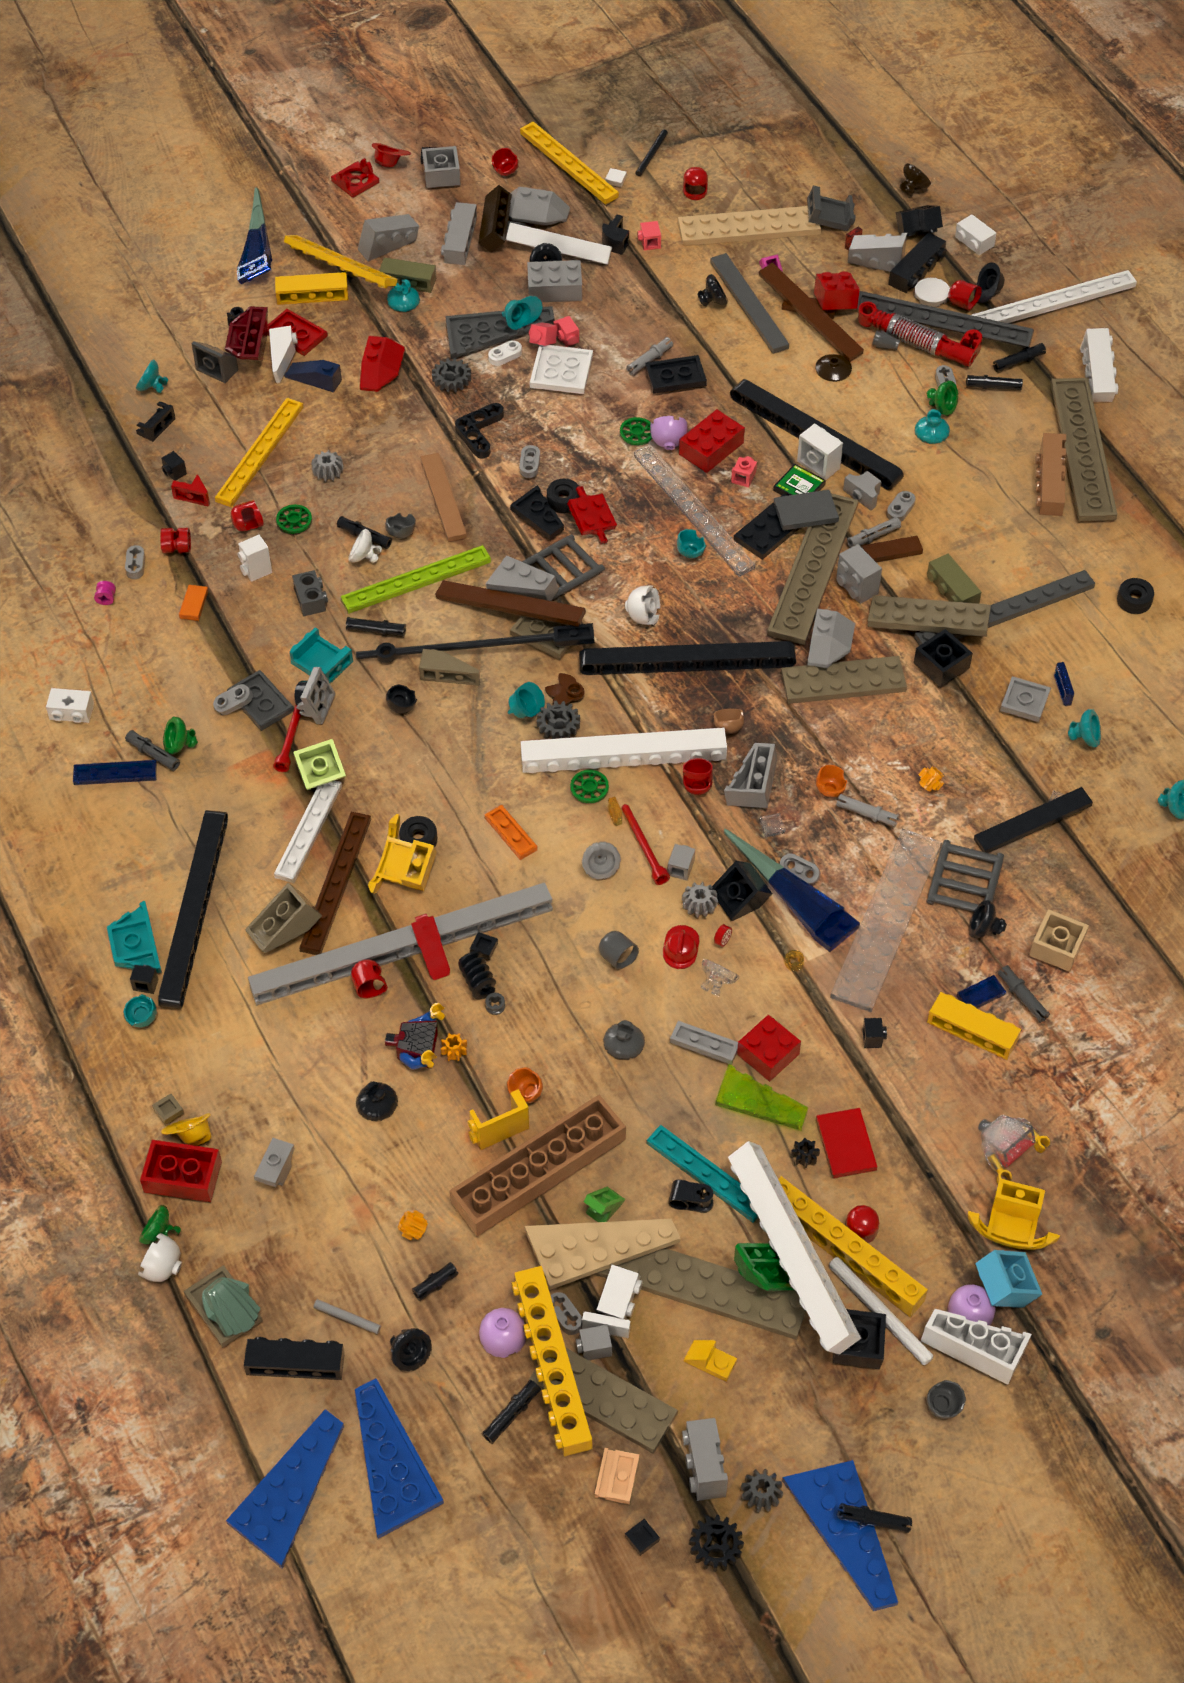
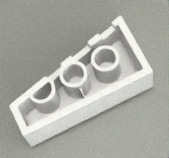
M1109 328L1087 329L1080 346V352L1084 353L1082 362L1083 365H1086L1085 377L1089 378L1093 402H1112L1115 394H1118V384L1115 383L1116 367H1113L1114 351H1111L1113 338L1112 335H1109Z
M934 1309L925 1326L921 1342L1008 1385L1032 1334L1012 1332L1011 1328L1003 1326L997 1328L989 1326L987 1322L981 1320L974 1322L966 1320L965 1316Z

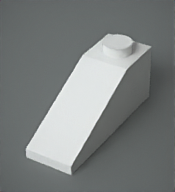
M291 326L269 329L272 369L276 383L281 382L296 351L295 344L298 343L296 332L293 333Z

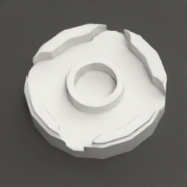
M925 278L916 284L914 296L922 305L937 307L941 303L945 304L948 301L950 287L941 279Z

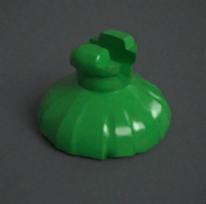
M945 381L940 384L937 390L930 388L927 391V398H931L929 401L930 406L936 405V409L944 416L953 414L958 404L959 395L957 386L953 381Z
M173 716L169 719L164 730L163 745L165 751L170 755L177 754L183 749L184 745L194 748L198 743L195 730H187L184 721L179 717Z
M160 1205L149 1218L139 1237L140 1243L151 1244L159 1239L156 1236L160 1233L168 1236V1231L176 1235L180 1233L181 1228L175 1225L173 1227L169 1224V1211L166 1206Z

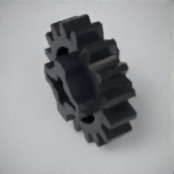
M716 1515L715 1520H711L709 1516H706L705 1524L699 1520L697 1522L698 1529L692 1528L691 1535L693 1537L689 1539V1545L693 1547L690 1553L691 1555L697 1554L695 1562L703 1561L704 1569L712 1565L714 1572L717 1571L718 1566H722L725 1571L727 1570V1563L734 1566L736 1564L735 1557H741L742 1551L739 1549H742L744 1546V1542L740 1540L742 1538V1531L735 1532L737 1524L734 1523L730 1526L728 1524V1517L724 1521H720L719 1515ZM701 1536H703V1540L706 1542L703 1548L700 1546ZM730 1538L733 1541L732 1550H730V1546L727 1544Z

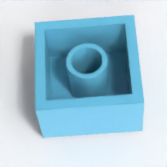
M993 1250L975 1263L992 1306L1023 1308L1043 1295L1026 1252Z

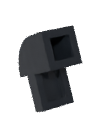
M616 214L615 218L609 222V225L605 223L602 225V244L612 247L611 252L623 255L629 245V230L623 229V216Z

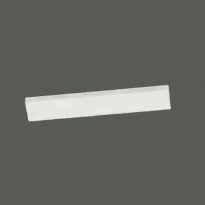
M515 223L509 224L506 241L534 248L542 243H550L556 246L563 255L608 265L612 251L610 246Z
M332 781L317 787L274 873L275 878L295 883L342 788V782Z

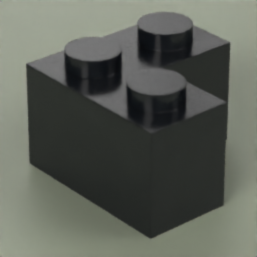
M925 205L895 212L898 232L901 234L907 233V236L915 235V231L921 230V233H934L938 231L937 228L943 227L941 209L937 205Z

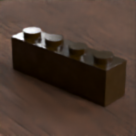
M500 185L485 196L478 242L491 253L506 240L512 194Z

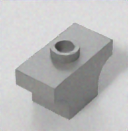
M868 471L859 476L849 474L844 479L843 491L852 496L853 499L859 500L858 502L869 510H873L876 507L877 497L880 493L881 480Z
M272 1138L254 1175L255 1181L277 1187V1185L283 1186L292 1167L291 1158L295 1149L294 1144Z

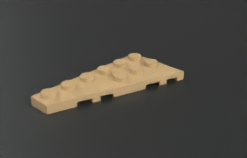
M672 1219L525 1226V1232L537 1261L543 1268L550 1290L609 1269L612 1265L617 1266L680 1243L681 1239Z

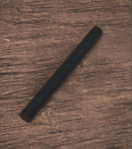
M663 129L636 170L635 174L637 176L643 174L667 136V130Z

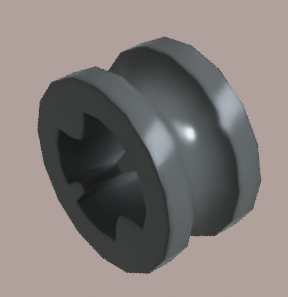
M491 993L486 997L485 1004L488 1013L498 1015L504 1011L505 999L501 994ZM491 1002H493V1003L499 1002V1006L496 1005V1004L493 1005V1006H491Z

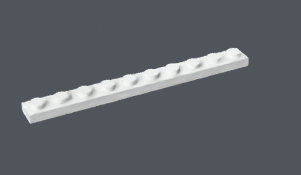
M1127 270L972 314V316L1011 323L1136 287L1137 281L1130 271Z

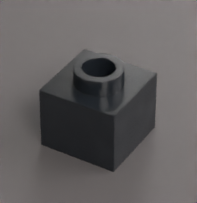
M175 451L161 458L163 464L162 471L166 476H170L176 481L187 474L185 461Z
M134 965L130 976L133 991L154 994L159 980L156 968L149 965Z
M864 1018L862 1028L864 1048H882L883 1040L887 1039V1028L882 1025V1018Z

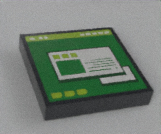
M794 464L773 486V491L781 495L786 494L787 496L820 491L826 485V480Z

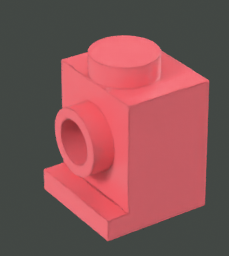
M570 316L553 321V324L557 325V337L566 347L579 343V328Z
M749 456L739 457L735 467L732 469L731 483L749 488L756 474L757 462Z

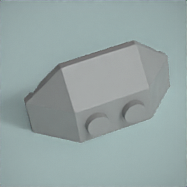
M518 187L511 192L510 220L540 225L567 222L570 207L553 191Z
M817 609L807 665L828 668L833 662L840 660L850 653L855 623L837 611Z

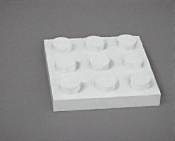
M539 345L530 379V388L584 394L593 358V350Z

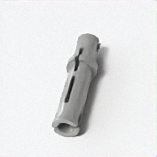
M665 337L657 345H652L649 351L627 365V371L634 368L629 374L633 376L645 367V363L652 362L656 358L659 359L665 351L673 347L672 341L666 345L671 339Z
M894 517L870 529H863L861 533L847 539L848 546L851 548L857 544L860 546L870 544L872 540L901 528V522L898 517ZM884 527H887L886 529H884V530L878 532V530H880V529H882V528H884ZM871 534V536L861 539L862 537Z
M840 794L838 799L846 801V803L837 800V807L872 818L874 822L880 821L895 827L897 822L890 820V818L899 820L898 814L885 811L880 806L874 807L843 794Z

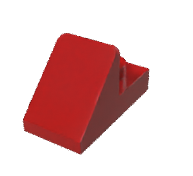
M198 474L192 484L175 480L171 484L174 499L209 507L208 491Z

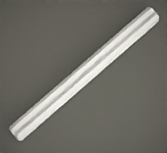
M835 1257L829 1263V1268L872 1312L886 1314V1327L923 1365H927L933 1359V1354L839 1257Z

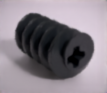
M472 951L459 959V969L462 971V975L475 999H485L489 994L495 992L496 980L492 978L493 974L489 971V966L486 964V959L483 958L481 951Z

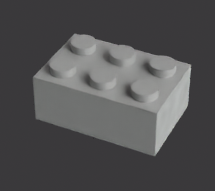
M580 260L527 262L529 296H536L541 302L582 301Z

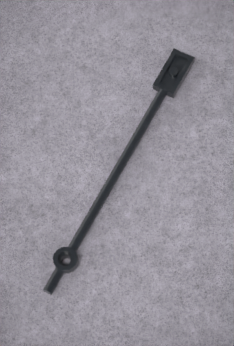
M593 623L580 624L579 627L572 625L553 627L554 633L400 648H395L391 643H382L376 650L357 651L356 658H377L382 663H389L396 656L421 654L423 649L452 651L554 641L555 647L595 643Z

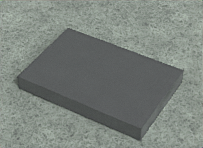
M830 490L774 498V505L782 530L839 522V516Z
M261 670L227 689L228 691L240 684H244L251 689L253 698L249 704L241 709L261 731L294 711V706Z

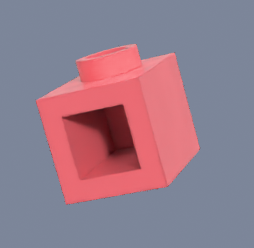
M658 221L640 223V230L637 231L638 241L642 242L643 250L661 249V232Z
M543 322L531 324L529 343L544 346L555 344L557 325Z

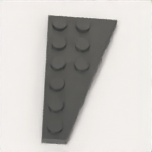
M543 307L541 315L537 320L517 330L508 327L505 317L502 316L503 311L445 316L451 359L527 334L531 324L540 322L553 324V321H555L553 307Z

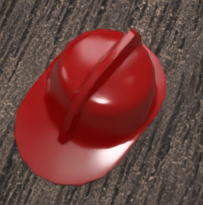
M372 144V147L375 149V162L387 168L394 167L401 155H411L409 151L396 149L385 144Z
M678 925L672 927L667 932L663 947V958L670 967L685 969L695 962L700 942L697 931L686 925Z

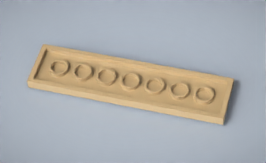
M808 206L678 217L683 246L821 234L820 224L809 222Z

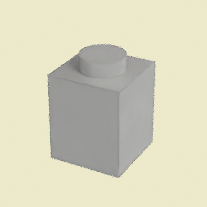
M674 845L667 870L671 877L688 881L695 861V849L686 845Z
M608 1325L579 1330V1339L575 1340L577 1352L582 1353L583 1358L594 1360L612 1356V1344Z

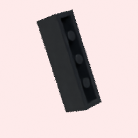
M928 232L890 271L888 285L904 293L914 288L921 278L923 279L930 269L935 267L938 260L944 258L947 251L945 249L946 241Z
M256 1337L254 1339H247L244 1369L246 1375L342 1380L345 1352L343 1344H339L337 1341L319 1343L310 1339L299 1342L287 1338L268 1340L264 1337Z

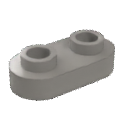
M528 445L522 449L519 468L520 474L523 477L532 478L538 474L540 450L538 447Z
M909 491L898 493L888 506L887 518L890 520L898 517L900 522L903 521L915 505V495Z
M237 685L218 695L213 703L214 708L221 715H228L249 704L253 698V693L246 685Z
M786 854L780 860V865L784 867L783 872L807 885L815 884L820 879V869L815 864L795 854ZM795 862V867L789 869V863ZM809 871H813L814 875L811 878L807 877V873Z

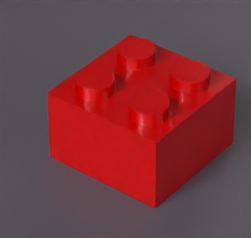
M842 271L840 273L823 272L822 274H816L814 295L822 310L857 309L860 289L851 273Z
M768 1014L738 1041L737 1055L770 1082L800 1054L801 1040Z

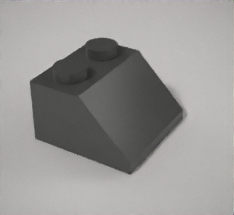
M195 341L191 343L197 371L225 384L238 371L237 358L232 354L207 343Z

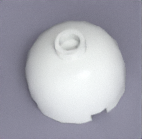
M652 585L636 588L630 593L628 600L625 602L626 611L632 620L638 624L654 625L659 619V615H656L657 609H660V597L657 589L652 588Z
M160 1233L156 1236L160 1240L157 1244L152 1242L140 1267L144 1268V1271L138 1273L140 1277L152 1282H162L167 1280L172 1274L177 1275L182 1266V1262L179 1261L181 1255L179 1246L170 1237Z

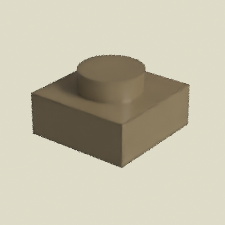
M172 1094L167 1095L152 1105L153 1110L164 1125L184 1114L183 1108Z

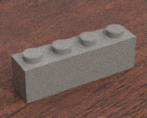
M456 202L455 208L451 210V221H448V233H445V245H442L441 255L444 256V263L465 265L477 221V204Z

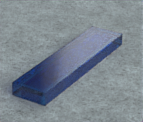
M156 760L75 764L73 768L74 785L157 780Z

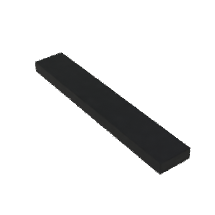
M1080 787L974 835V840L982 852L989 853L1092 806L1093 801L1083 787Z

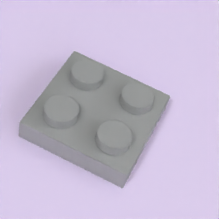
M1012 676L1000 711L1039 722L1051 687Z

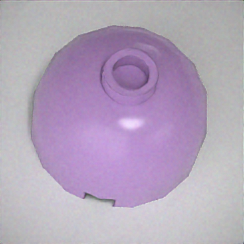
M663 416L654 419V423H650L652 439L657 445L664 447L666 450L675 449V447L679 446V439L688 432L687 421L679 417V420H674V416Z
M964 1285L958 1288L950 1297L947 1312L965 1316L966 1320L974 1322L981 1320L987 1322V1325L990 1326L995 1315V1306H992L988 1294L983 1287Z
M498 1308L485 1315L481 1321L479 1337L486 1352L495 1357L505 1358L522 1349L526 1341L523 1328L525 1322L519 1313L508 1308Z

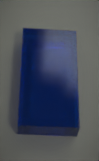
M1059 662L1056 664L1054 678L1063 705L1071 706L1074 690L1065 663Z
M995 975L957 992V998L966 1004H972L979 1008L1004 996L1006 990Z

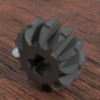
M755 1469L753 1476L747 1474L745 1476L746 1483L741 1485V1490L744 1491L742 1499L749 1500L747 1504L749 1508L756 1505L758 1513L762 1507H765V1510L768 1512L771 1511V1505L777 1507L779 1505L778 1499L783 1497V1491L780 1490L782 1482L775 1481L777 1478L776 1473L768 1476L767 1469L763 1470V1474H760ZM758 1488H763V1491L766 1489V1493H761V1490L758 1492Z

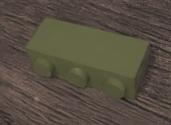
M384 257L379 269L380 272L396 278L399 285H402V280L407 279L411 283L412 288L421 292L431 293L437 279L436 265Z
M949 553L929 562L928 579L938 587L939 592L950 602L980 603L982 592Z

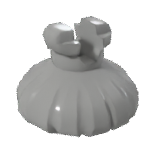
M596 842L584 852L582 867L586 874L597 880L610 878L619 869L621 857L613 844Z

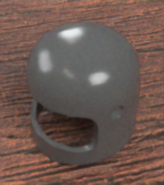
M619 931L607 933L599 943L600 955L618 970L632 964L639 954L638 946ZM633 946V950L628 958L622 963H617L622 953Z

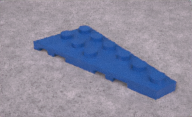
M377 1378L356 1388L355 1395L377 1539L444 1504V1501Z
M326 1409L226 1520L230 1527L282 1569L288 1552L294 1544L298 1529L303 1523L317 1491L321 1476H323L326 1470L327 1462L344 1428L343 1422Z
M851 1460L782 1477V1482L790 1489L796 1502L804 1509L812 1525L831 1552H834L839 1559L840 1565L856 1584L855 1586L871 1609L877 1611L897 1606L898 1599L875 1527L868 1524L860 1526L858 1522L840 1520L837 1516L838 1510L843 1511V1509H839L841 1503L856 1507L868 1506L854 1461Z

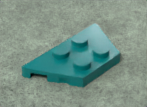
M145 901L139 903V908L131 913L128 911L119 920L107 926L114 963L116 967L133 969L134 965H149L156 968L157 973H161L147 905Z

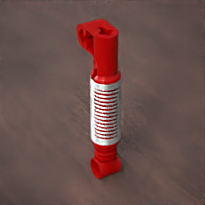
M867 301L859 305L858 322L861 326H873L881 329L896 339L901 340V342H907V344L913 345V347L916 346V348L922 349L925 352H930L934 356L941 355L970 367L981 350L983 337L978 330L972 329L967 331L958 343L948 339L944 333L934 331V329L924 325L922 326V324L916 323L913 320H908L895 313L887 314V312L882 310L879 311L872 302Z

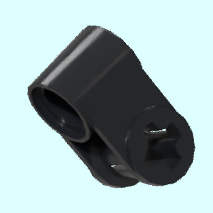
M679 1179L674 1180L668 1204L678 1210L706 1213L714 1206L713 1189L707 1184Z

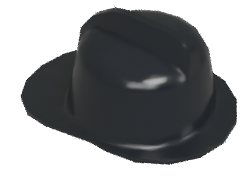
M990 262L986 264L979 272L977 285L982 288V294L978 303L987 302L1004 286L1005 278L996 263Z

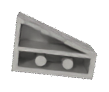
M409 214L364 220L358 251L369 262L416 241L419 225Z
M902 233L900 236L886 234L880 237H876V235H855L849 248L848 263L890 272L904 258L907 233Z
M507 555L485 584L487 589L551 601L559 590L554 575Z
M754 743L743 760L740 770L735 772L734 779L724 789L728 806L768 808L778 760L775 744Z
M716 1419L686 1421V1430L682 1431L683 1445H688L689 1454H686L687 1469H692L693 1477L689 1478L691 1493H696L697 1501L726 1497L728 1476L727 1473H724L723 1454L721 1455Z

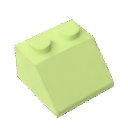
M333 739L293 752L307 790L346 777Z

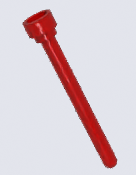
M296 705L282 752L275 758L273 764L274 769L279 772L289 771L291 765L289 753L301 716V710L297 709Z
M622 805L621 809L652 868L651 877L656 885L666 883L670 879L667 869L659 865L629 805Z

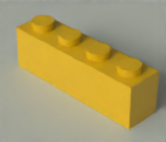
M342 272L275 277L277 305L348 300L347 274Z
M940 992L930 1009L927 1023L1005 1060H1008L1021 1032V1029L1013 1023L1000 1020L991 1013H985L972 1004H966L957 1000L954 996Z

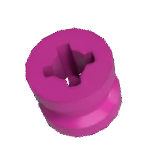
M109 581L98 582L94 600L101 605H111L114 601L116 586Z

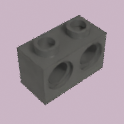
M315 570L292 575L294 590L303 617L325 612V603H328L326 591L322 592L321 590L323 588L321 577L317 578Z

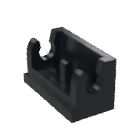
M158 402L157 405L162 408H158L157 412L145 424L139 422L136 425L140 427V429L136 430L137 434L154 442L176 419L172 405Z

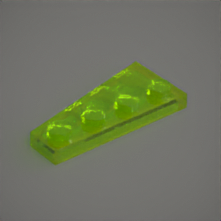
M728 1064L716 1098V1106L802 1131L808 1107L785 1094L780 1095L767 1084L762 1085L753 1080L752 1076L747 1073L742 1074L735 1070L736 1067Z

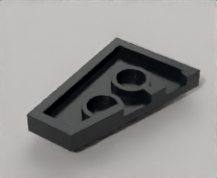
M538 485L510 505L512 512L549 540L564 531L563 523L556 512L549 506L548 500L542 495Z

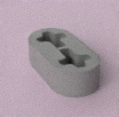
M942 365L937 367L935 380L938 387L941 383L948 380L956 384L953 371L949 366Z
M134 545L127 549L125 570L128 578L139 579L144 574L145 553L141 546Z
M556 1292L552 1294L553 1306H555V1301L563 1302L564 1311L559 1306L554 1307L561 1329L568 1335L579 1333V1330L582 1328L580 1313L564 1293ZM567 1316L571 1321L576 1320V1326L567 1325Z

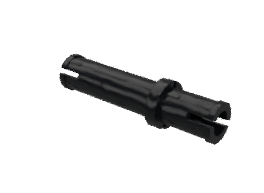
M1043 343L1030 348L1025 347L1020 352L994 361L993 364L995 365L993 367L996 372H1000L1022 362L1032 361L1033 358L1046 354V351H1044L1046 347Z
M967 375L966 387L1021 391L1023 386V379L989 377L988 375Z
M340 516L337 521V527L350 532L352 536H359L362 530L367 529L371 533L373 543L385 549H388L392 543L391 537L367 528L359 521L354 522L344 516Z
M347 617L346 620L347 630L382 633L383 636L388 634L405 636L406 624L391 623L389 620L374 621Z
M530 1379L517 1395L514 1394L511 1397L508 1405L481 1433L489 1443L493 1444L522 1411H526L528 1404L541 1391L539 1385Z
M844 1503L839 1505V1509H843V1511L838 1510L837 1512L838 1519L858 1522L860 1526L868 1524L905 1533L911 1531L910 1527H906V1525L912 1526L911 1517L875 1511L863 1505L860 1507Z

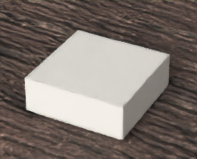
M610 168L605 181L610 185L622 187L627 177V172Z

